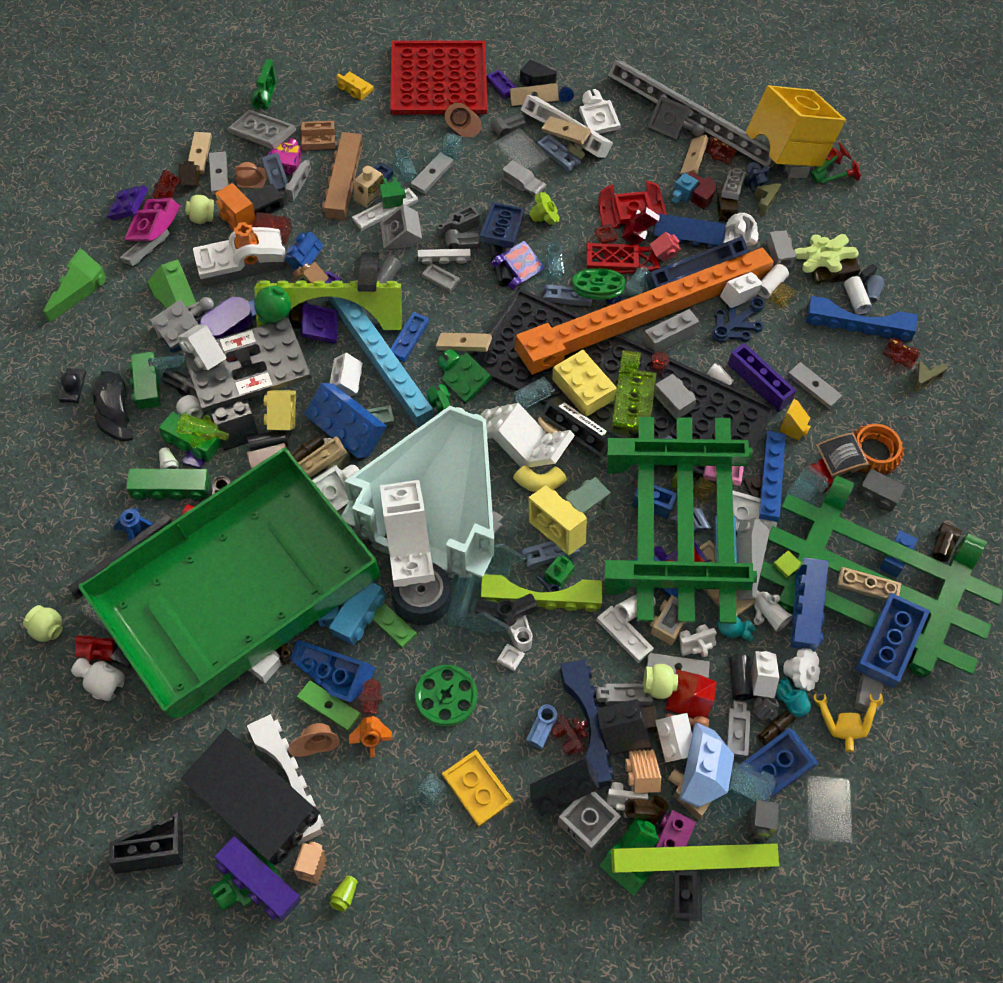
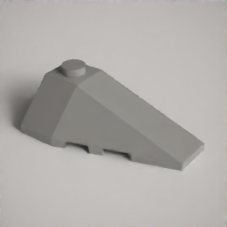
M757 518L740 521L736 536L737 563H753V571H757V583H753L752 590H736L737 600L739 601L753 599L756 596L770 529Z

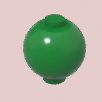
M268 286L257 293L254 300V308L259 316L258 320L266 325L280 322L288 316L291 310V300L282 287Z

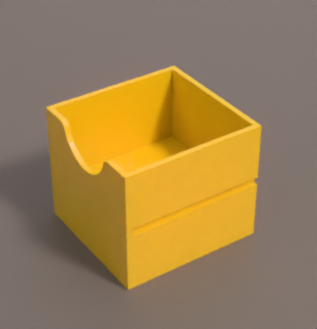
M767 85L745 133L751 139H756L759 135H765L770 143L769 157L776 164L823 166L833 147L832 144L836 141L846 119L814 90Z

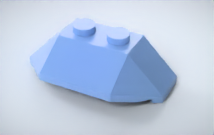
M697 722L694 724L680 800L700 808L728 793L734 754L716 731Z

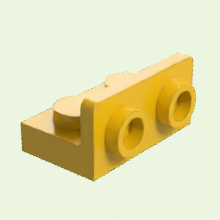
M350 71L345 76L341 74L336 75L338 88L350 93L353 98H358L362 101L374 90L373 85Z

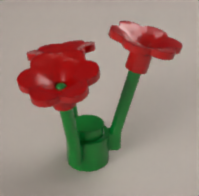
M838 142L840 151L836 148H831L823 166H819L810 172L812 179L816 183L821 182L823 185L828 181L852 175L857 181H860L861 172L855 160L852 161L851 169L826 178L828 172L825 168L834 162L840 165L843 156L848 157L850 160L852 159L840 142Z

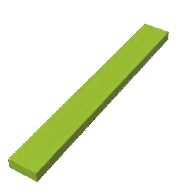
M778 844L611 849L613 873L779 866Z

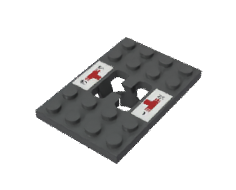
M289 318L216 339L226 358L236 355L237 361L228 363L225 359L209 370L199 368L194 361L195 356L193 353L182 350L203 412L311 379L310 371ZM249 350H260L259 354L250 357ZM263 365L266 366V371H263ZM252 367L261 371L258 374L242 379L238 378L241 371L246 368Z

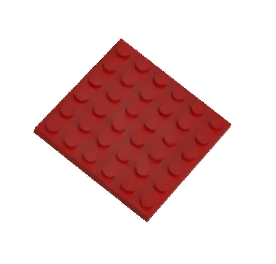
M392 41L391 115L445 114L447 108L454 103H462L476 114H487L485 41Z

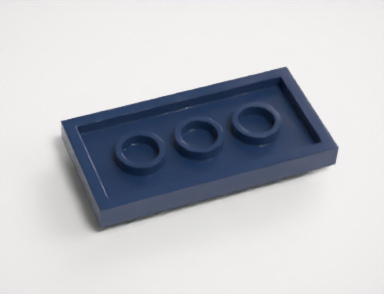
M492 202L480 234L479 242H484L488 245H499L504 248H514L525 208Z

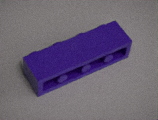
M745 343L731 352L727 365L769 404L775 406L778 412L792 402L796 390Z
M235 836L214 856L217 863L215 865L216 868L223 875L228 873L233 878L232 883L238 889L242 890L244 888L249 892L248 897L254 904H262L266 908L264 912L273 921L277 918L282 922L299 904L300 896Z

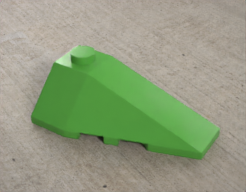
M79 249L67 265L69 270L66 276H61L58 291L52 293L43 310L49 322H52L89 296L105 282L106 276L103 268L82 249Z
M178 259L162 264L148 281L153 296L166 309L179 300L186 307L196 303Z

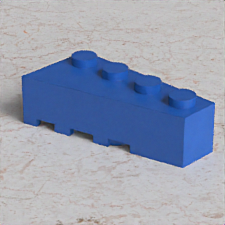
M804 557L796 571L790 645L792 648H808L815 651L819 645H822L823 633H821V626L824 623L823 607L826 600L825 590L829 561Z

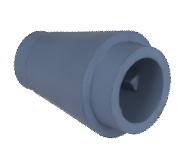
M872 275L867 280V295L871 302H877L884 286L883 278L878 275Z

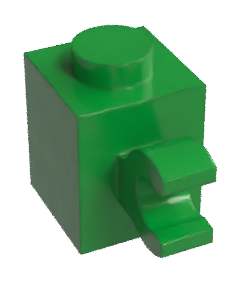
M393 177V182L391 183L387 182V179L384 178V184L380 185L383 209L400 207L403 204V199L406 198L405 189H401L400 182H397L395 177Z
M558 555L545 571L544 580L551 585L557 584L561 590L574 574L575 566L564 555Z
M635 818L634 822L628 825V830L622 837L625 848H653L659 838L653 824L644 819Z

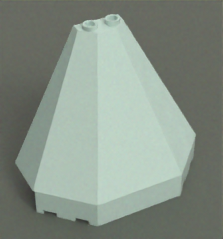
M449 406L344 481L349 502L341 517L349 526L353 527L352 530L359 537L373 542L371 546L374 549L389 554L388 541L385 538L386 528L380 485L419 480L432 563L442 567L449 578H453L454 575H458L460 578H471L473 574L483 577L494 556V530L486 419L478 414L465 412L462 408Z

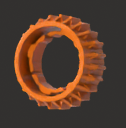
M867 424L855 430L854 435L861 448L863 441L873 439L885 444L890 451V456L887 460H876L864 453L869 466L860 469V471L868 474L870 469H873L883 475L891 474L892 470L895 471L904 456L903 442H901L898 434L891 428L881 424Z

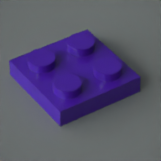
M141 185L120 190L116 195L115 202L110 207L107 217L110 220H117L136 215L148 189Z
M303 303L301 306L300 337L335 344L337 342L338 310Z

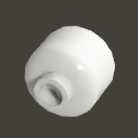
M186 395L177 402L176 410L178 414L192 422L198 421L204 414L199 400L193 395Z

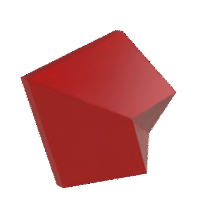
M677 669L675 673L678 675L677 691H673L671 696L668 697L665 710L678 714L687 713L688 717L691 718L698 716L707 718L714 702L717 682L699 674Z

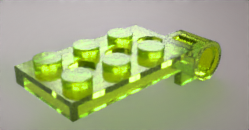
M622 350L612 426L639 430V417H651L656 373L638 370L640 352ZM632 378H640L641 382H634ZM637 393L639 397L633 398L630 394ZM635 408L638 412L630 413L628 409Z

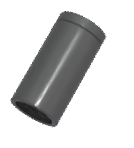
M387 256L378 269L377 281L379 283L392 281L401 268L400 261L393 256Z

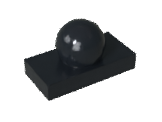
M66 368L65 374L61 377L60 402L79 403L86 376L85 369Z

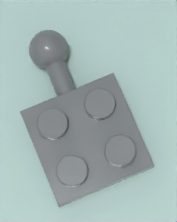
M203 297L199 301V305L189 311L183 302L179 300L150 320L173 350L179 346L180 339L178 336L199 325L194 317L202 311L212 310L214 303L211 298Z

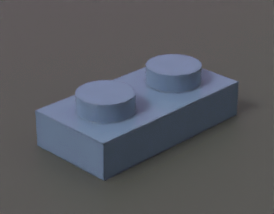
M274 153L261 157L270 185L273 184L277 190L286 187L288 181L279 154Z

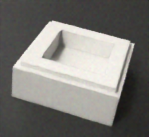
M507 644L498 657L497 662L515 672L525 653Z

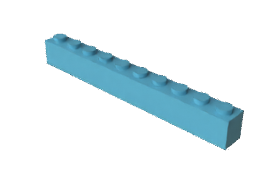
M327 297L332 307L338 310L339 317L416 427L419 428L432 419L433 408L359 304L344 298Z

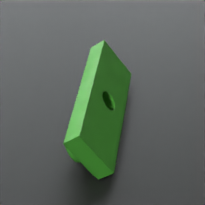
M310 680L297 696L300 701L347 732L350 731L361 716L360 712L330 695L326 690ZM329 704L333 705L330 709L326 708Z

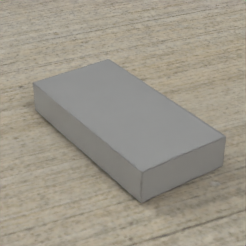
M432 263L421 274L422 278L450 293L460 282L459 277Z

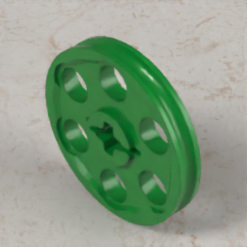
M586 269L575 274L572 281L574 292L589 299H610L621 295L625 290V278L623 275L609 269Z
M454 665L433 667L421 676L416 685L415 701L417 709L425 720L436 726L451 727L461 724L471 716L476 707V684L470 674L460 667ZM446 671L453 674V678L449 681L441 677ZM431 680L435 686L433 689L427 690L423 687L424 682ZM468 682L471 687L468 691H462L459 689L460 683ZM450 691V697H451V698H448V697H447V698H445V700L442 701V699H443L442 693H445V694H446L447 692ZM425 700H430L434 706L426 710L422 707V703ZM465 701L470 707L466 711H461L458 709V704ZM442 711H448L451 717L444 721L440 719L439 714Z

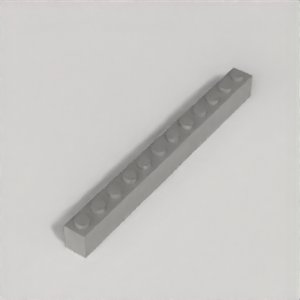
M614 61L608 76L655 103H658L660 96H663L691 108L686 121L694 125L702 124L705 132L764 166L773 167L775 165V162L769 157L770 145L758 138L751 139L744 130L625 62Z

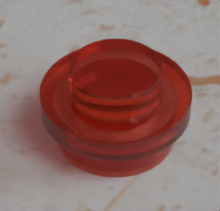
M656 352L651 358L653 366L657 369H664L670 361L669 356L664 352Z

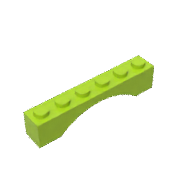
M484 574L481 580V598L496 602L503 600L514 601L531 593L538 607H545L548 610L565 608L567 611L585 609L587 612H595L602 605V581L581 580L567 589L543 593L518 587L502 575Z

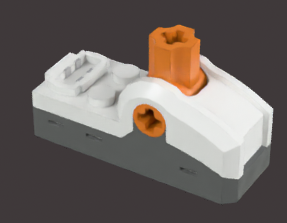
M246 222L238 223V226L234 228V232L231 233L227 241L193 248L202 287L283 270L288 265L285 261L286 253L282 244L280 230L252 227V225H248Z

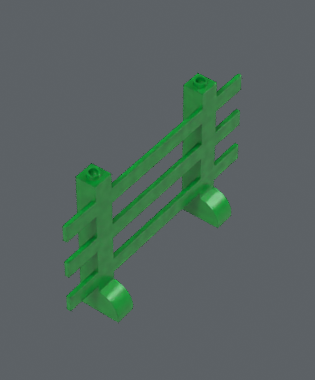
M639 417V438H608L607 474L621 473L628 470L630 465H638V561L605 560V595L622 594L628 591L629 587L637 588V621H654V588L678 589V622L695 623V589L719 590L720 623L736 624V590H752L753 583H757V571H753V563H735L732 466L747 467L748 459H752V448H749L748 440H731L730 418H715V440L692 439V418L677 417V439H654V417ZM654 465H677L678 562L654 561ZM693 466H716L718 562H694Z
M836 475L820 508L792 495H787L781 508L813 522V525L806 540L772 526L768 537L769 542L798 554L797 559L802 562L804 557L829 561L828 569L837 573L840 572L841 567L892 580L825 550L824 548L833 531L942 580L935 599L901 584L900 597L930 610L907 668L912 670V673L917 676L927 677L932 672L936 659L970 675L973 674L978 659L943 644L950 624L984 640L988 636L991 624L957 609L964 591L995 605H999L1003 597L1002 589L970 576L987 541L967 533L955 548L949 565H946L839 517L855 484ZM763 561L760 577L783 587L778 604L789 614H793L796 572L787 579L774 565ZM825 590L826 600L824 607L871 629L873 628L879 615L878 613Z

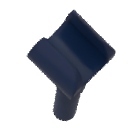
M540 575L537 577V580L548 590L547 592H551V589L560 591V587L557 584L550 585Z

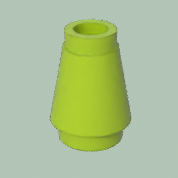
M347 875L330 896L331 901L329 904L334 909L345 912L351 906L358 881Z

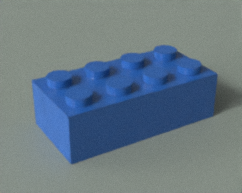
M321 383L304 412L307 418L332 438L337 436L344 448L357 458L368 457L387 427L333 383Z
M890 593L884 601L854 670L894 688L901 680L930 610Z

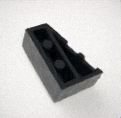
M178 812L171 814L172 817L161 822L151 823L150 827L141 831H133L109 842V865L114 873L119 874L183 864V822Z

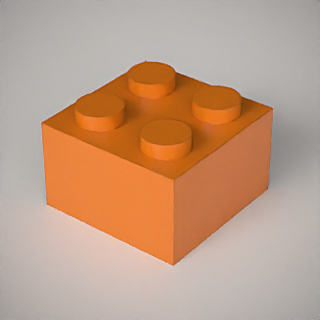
M233 183L215 193L217 198L216 204L220 210L219 216L223 221L228 222L233 232L238 223L246 222V224L252 225V227L257 226L253 203Z

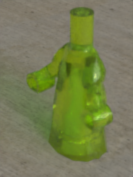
M184 412L177 424V433L199 437L191 439L190 443L193 448H196L201 442L209 441L214 437L226 441L229 438V433L218 430V426L211 421L209 415H205L202 420Z

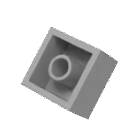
M594 791L573 801L559 816L557 824L590 854L618 824L621 816Z

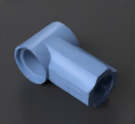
M547 704L540 707L537 718L526 739L527 743L536 748L543 749L553 726L556 724L557 713L552 705ZM545 713L552 714L553 718L550 720H544L542 718V715Z

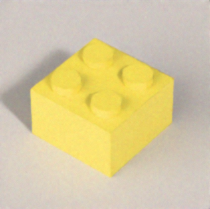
M267 391V395H264V406H267V414H264V425H267V430L294 429L296 421V391Z

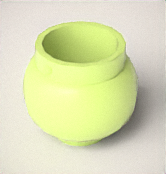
M194 195L190 198V201H186L185 215H189L191 222L196 224L212 222L214 200L208 199L204 195Z
M37 605L26 615L23 627L27 629L28 634L34 640L47 642L56 639L61 634L63 629L62 617L52 608H44L41 605Z
M655 664L652 667H645L643 693L650 694L657 699H666L671 696L673 691H677L678 675L674 674L670 666Z

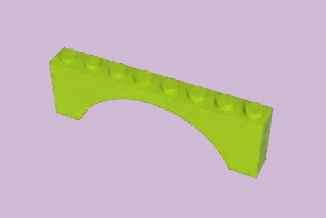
M264 280L259 281L254 287L255 297L265 287H282L290 297L291 309L299 303L312 298H344L368 310L377 319L383 330L402 329L401 283H397V281H387L386 283H379L377 281L375 292H359L358 281H350V283H343V281H332V283H325V281H314V283L296 281L295 283H288V281L282 280L277 283H270V281ZM256 313L257 327L263 326L264 324L258 320L259 316Z

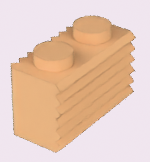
M653 749L629 751V759H625L626 772H630L628 773L629 786H633L634 793L660 792L661 775L655 751Z
M315 842L302 844L293 869L298 879L314 884L320 883V875L323 874V867L326 866L325 862H327L322 845Z

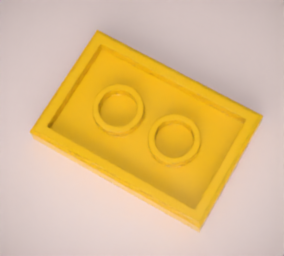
M474 750L441 774L478 827L514 802L477 750Z

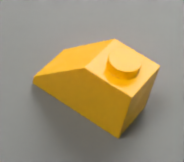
M794 399L791 403L779 432L800 441L802 435H807L811 426L808 425L810 417L797 400Z

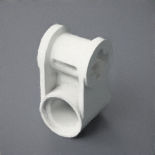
M525 615L518 618L513 626L506 627L514 647L522 652L528 651L532 646V632ZM520 638H526L527 641H526V642H521V641H519L518 639H520Z

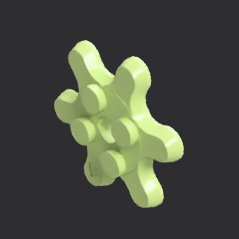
M840 234L832 240H829L827 237L821 238L820 235H813L810 239V247L795 249L796 259L807 260L802 267V270L807 273L813 272L818 267H827L830 272H839L842 269L840 263L842 259L856 258L859 253L855 247H844L849 242L845 234Z

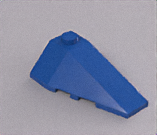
M297 640L290 660L305 673L309 674L330 695L348 702L355 700L368 688L376 668L366 662Z

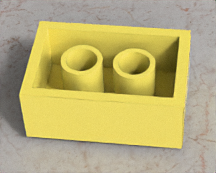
M584 350L553 367L552 380L586 417L615 400L617 387Z
M546 485L529 496V523L549 540L553 541L568 556L586 543L587 518L582 512L572 507L570 502L562 499L555 490H551Z

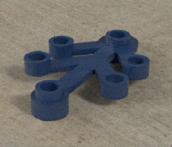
M754 297L751 300L750 307L737 317V306L730 308L727 304L729 323L724 326L726 312L723 309H717L714 317L717 319V326L712 331L713 339L718 342H725L729 338L741 339L743 342L750 341L751 333L749 331L735 332L732 330L734 328L752 329L754 332H761L763 329L762 322L743 321L753 313L763 310L765 305L764 299Z

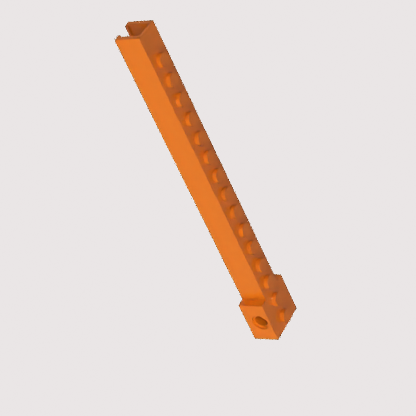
M763 247L558 326L551 328L549 323L519 333L516 335L515 350L533 375L563 362L565 355L721 295L727 282L750 272L756 275L758 279L764 278L772 269L774 261Z

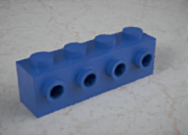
M657 213L660 218L654 228L656 238L667 232L670 235L674 234L679 242L682 243L684 240H689L690 244L700 245L702 242L707 243L708 247H716L722 244L725 223Z

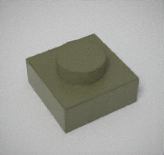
M570 142L566 147L569 152L582 160L585 152L580 144Z

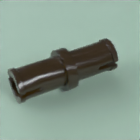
M316 435L308 443H303L300 446L301 448L293 453L292 456L297 462H300L324 445V439L320 435Z
M785 710L776 720H771L769 726L757 735L760 742L765 740L762 744L767 745L777 735L783 733L789 724L796 720L795 715L792 713L788 715L790 711Z

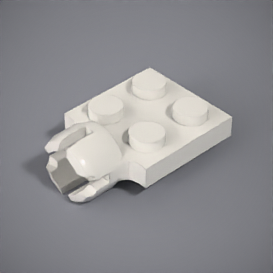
M593 89L595 96H592L590 90L586 91L582 99L584 106H580L579 109L585 126L598 134L619 130L621 125L611 101L603 100L600 92L596 89Z
M334 465L312 479V481L333 507L339 510L349 502L344 481L358 472L359 469L355 465H349L340 470L337 465Z
M733 491V516H735L736 532H738L740 521L759 518L760 498ZM758 519L770 531L772 526H777V522Z

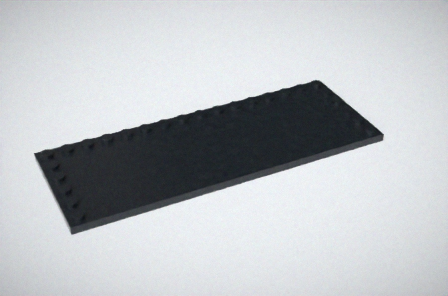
M518 288L486 333L492 336L488 351H474L471 357L493 377L492 380L545 406L550 399L556 396L579 411L552 380L553 367L533 375L530 373L515 350V340L517 334L549 323L552 328L581 316ZM620 334L569 353L564 357V360L584 350L617 387L614 401L587 416L617 438H639V417H654V439H662L667 435L677 439V420L653 395L655 385L671 374L679 378L687 390L691 391L696 398L694 409L680 417L692 418V439L715 440V418H730L731 440H748L749 448H752L753 452L776 409L771 404ZM669 465L677 469V465ZM693 466L694 478L716 488V481L703 479L704 466Z

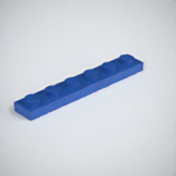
M767 431L758 519L778 522L780 518L786 436L783 433Z

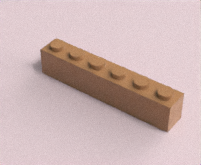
M342 132L341 138L337 140L338 151H335V163L331 165L332 176L328 178L329 189L325 190L326 201L322 203V212H325V218L346 220L363 145L362 134Z

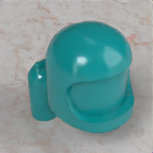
M737 617L736 624L720 623V618L718 619V629L726 638L734 639L742 636L747 642L753 641L752 633L756 630V627L751 621L746 620L742 622Z
M782 678L777 685L775 693L777 699L784 702L787 710L790 711V714H794L795 717L807 715L811 709V703L805 690H794L788 678Z

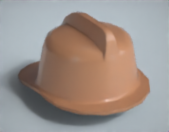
M454 103L447 108L445 112L446 123L459 135L475 137L480 132V118L466 105Z
M243 162L235 167L238 187L263 188L267 179L265 168L256 167L251 162Z
M315 723L305 728L301 736L290 743L288 750L292 756H308L319 752L332 751L339 745L340 741L339 737L331 732L329 725Z

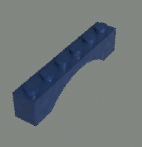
M740 236L684 260L644 275L649 290L746 254L749 251L744 237Z
M585 660L561 663L560 675L563 689L579 704L588 724L589 748L585 758L589 760L597 772L599 787L610 786L611 780L614 778L612 766H608L607 758H609V752L602 739L603 735L597 713L599 706L595 705L594 702L596 691L594 685L591 686L589 680L592 678L590 666H586Z

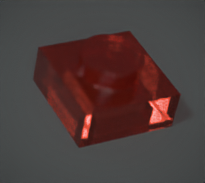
M611 224L595 228L594 233L601 244L617 240L618 235Z

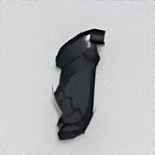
M101 371V376L95 382L93 389L94 404L96 401L98 412L94 414L96 424L103 433L113 439L123 442L133 440L132 429H127L129 418L125 410V383L119 373Z

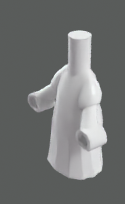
M757 590L754 603L756 610L754 623L756 625L764 622L763 614L774 630L779 632L791 621L793 615L789 614L778 604L780 600L779 595H770L768 592H759Z

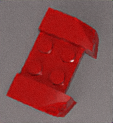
M646 181V188L643 192L614 194L613 184L600 191L598 208L603 230L620 228V224H626L636 210L642 211L646 207L656 214L667 215L660 187L656 183Z

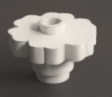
M802 648L798 650L797 657L785 661L784 674L793 679L796 687L805 691L814 689L815 682H818L820 674L817 653L812 652L811 649Z

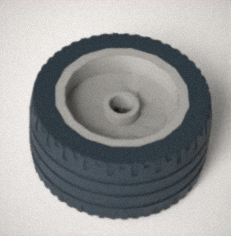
M432 563L435 581L424 584H411L405 587H394L392 581L391 596L393 606L399 616L411 624L428 625L441 619L449 609L452 599L451 582L444 569L435 563Z

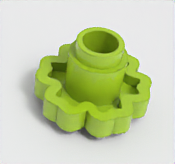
M545 192L536 194L535 201L537 204L529 211L534 222L545 220L549 225L559 222L558 210L549 195Z

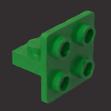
M623 840L619 841L612 849L625 848ZM611 850L600 864V867L633 896L654 872L613 873Z

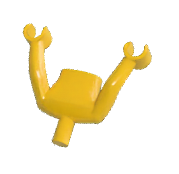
M872 693L869 695L870 704L863 724L858 713L838 714L836 725L827 707L826 695L824 694V699L821 701L817 700V694L814 695V701L820 707L823 719L831 735L834 738L845 739V752H854V739L867 737L876 708L883 704L881 693L878 700H873Z

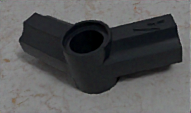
M531 593L514 601L503 600L496 602L481 598L476 603L475 615L499 621L502 626L510 627L516 623L518 618L538 610V605Z

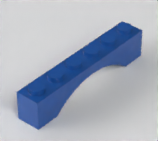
M811 296L807 306L806 322L812 325L829 326L833 329H846L849 332L858 331L864 332L867 335L875 334L881 335L884 338L892 337L901 341H912L916 333L917 314L899 311L884 317H865L843 310L830 299Z

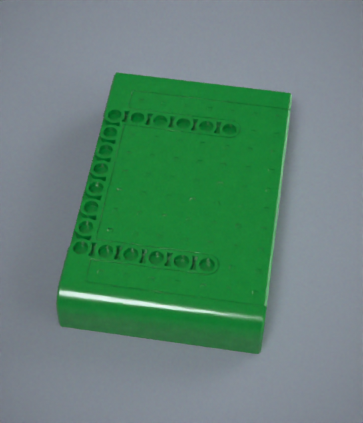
M282 448L110 563L105 569L87 581L80 583L79 589L164 713L170 718H180L208 701L227 684L236 680L241 674L254 667L265 657L271 655L276 649L289 642L301 631L306 630L329 611L342 605L378 579L381 574L375 557L286 448Z

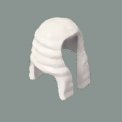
M738 213L730 217L725 226L722 244L743 236L747 247L755 245L758 242V229L754 218L747 213Z

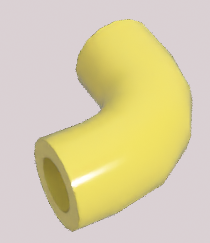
M524 465L513 476V479L520 486L531 492H537L545 485L551 490H555L567 481L563 471L556 466L545 474H536L527 465Z

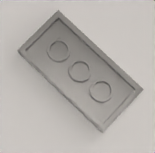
M248 110L228 127V131L233 135L275 149L294 133L296 128L295 125Z

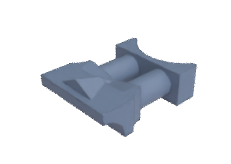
M694 507V532H704L711 529L701 508L695 509ZM677 515L670 518V522L676 525Z

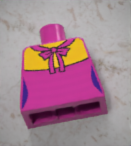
M290 138L287 143L282 142L277 148L272 149L268 155L278 153L285 174L293 175V172L300 165L301 150L300 146L297 145V141Z

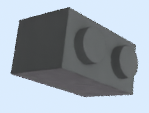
M870 469L857 494L866 501L878 504L884 510L893 511L906 486Z
M756 800L749 809L747 836L752 837L753 841L765 842L777 830L779 803Z

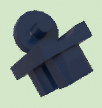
M755 162L747 166L748 176L744 181V185L750 186L751 192H755L758 186L768 182L766 174L769 172V168L765 166L761 169V166Z

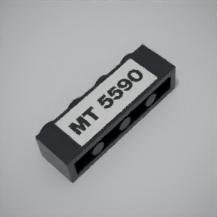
M556 396L547 402L540 414L542 418L561 431L570 430L575 435L573 439L601 458L608 452V438H617Z

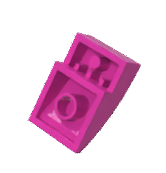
M172 198L147 199L143 210H138L136 215H134L124 240H154L172 223L179 211L180 205Z

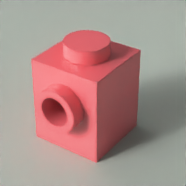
M667 232L650 243L656 257L663 262L673 258L681 250L678 245L680 243L678 238L674 234L670 235Z

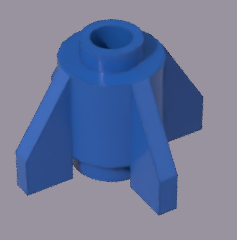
M138 508L125 510L113 527L115 530H125L129 541L136 537L135 535L142 532L143 528L146 530L153 523L141 517Z

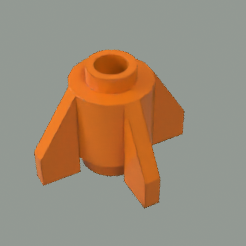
M368 716L349 735V744L360 743L361 740L365 746L370 747V758L375 757V746L380 741L392 740V731L377 717Z

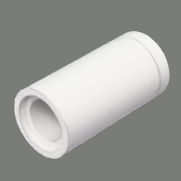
M776 264L761 280L763 285L758 295L764 299H769L789 276L788 269L781 264Z
M855 276L847 279L844 282V287L855 314L868 313L872 309V305L861 278Z
M637 594L614 607V615L619 622L627 623L637 617Z

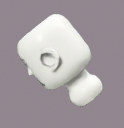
M79 658L71 669L74 676L84 678V689L96 699L104 701L113 700L116 697L113 693L116 687H123L125 683L124 673L104 661H98L91 665L85 658Z

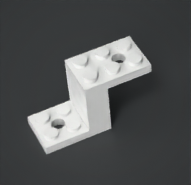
M519 403L485 409L480 415L486 419L487 439L493 438L520 467L524 465L535 467L556 464L575 436L570 430L547 434Z
M419 480L380 485L394 587H405L411 584H424L435 581Z

